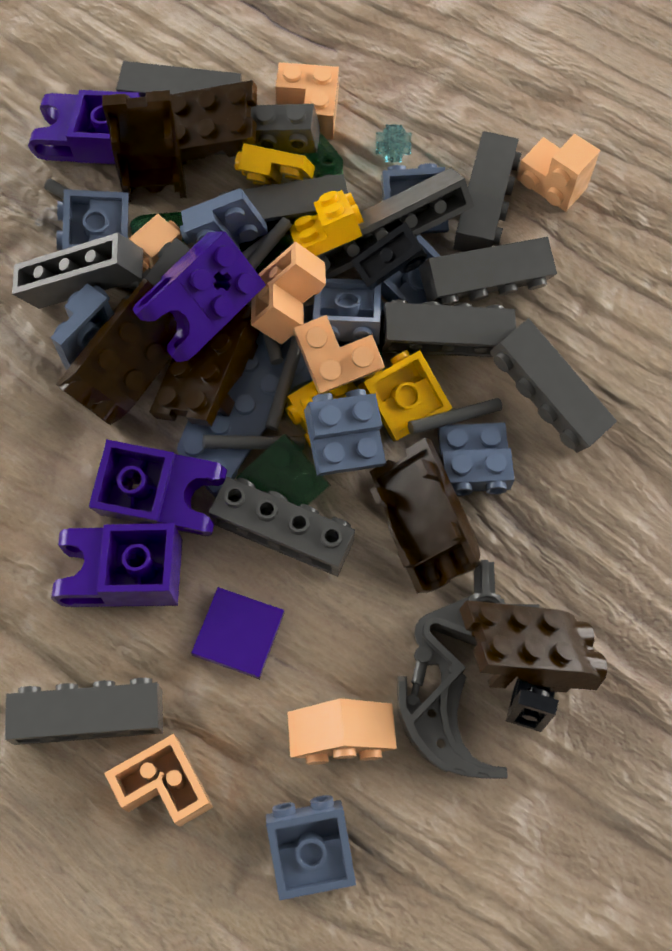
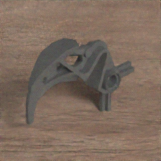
M481 560L480 566L473 570V595L426 614L416 624L414 635L419 647L414 654L416 664L411 681L413 686L411 694L408 696L407 676H398L397 712L403 730L413 747L427 761L440 770L473 778L507 779V767L492 766L480 762L471 755L464 745L458 729L457 711L467 678L463 674L466 667L430 633V631L434 630L477 646L476 639L472 637L471 631H466L459 609L466 600L505 604L504 599H501L500 595L495 594L494 562ZM508 604L539 608V604ZM438 665L441 673V685L421 703L418 693L420 686H423L427 666ZM434 710L436 717L430 718L428 711ZM437 740H443L445 746L439 748L436 744Z

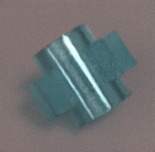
M386 124L383 133L376 132L375 153L382 154L385 162L400 163L404 154H411L412 133H406L401 124Z

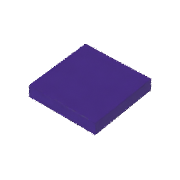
M218 587L191 654L192 656L260 680L285 611Z

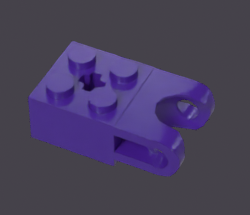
M79 90L78 94H45L40 104V111L44 119L51 126L36 128L32 131L28 143L30 151L37 158L48 161L115 164L109 129L102 106V95L126 93L130 98L140 97L139 93Z
M225 231L208 232L161 276L162 279L135 304L133 311L142 321H155L167 312L174 315L177 322V332L167 344V350L176 362H183L192 358L266 284Z
M106 439L89 508L101 516L141 524L175 523L178 531L210 536L213 533L214 521L206 514L193 510L191 508V498L194 492L202 486L222 485L226 479L227 469L220 463ZM141 481V484L133 490V484H139Z
M175 523L105 524L103 528H68L61 530L58 537V546L64 554L69 557L84 559L82 569L74 576L57 579L53 583L51 599L64 607L178 606L183 539Z

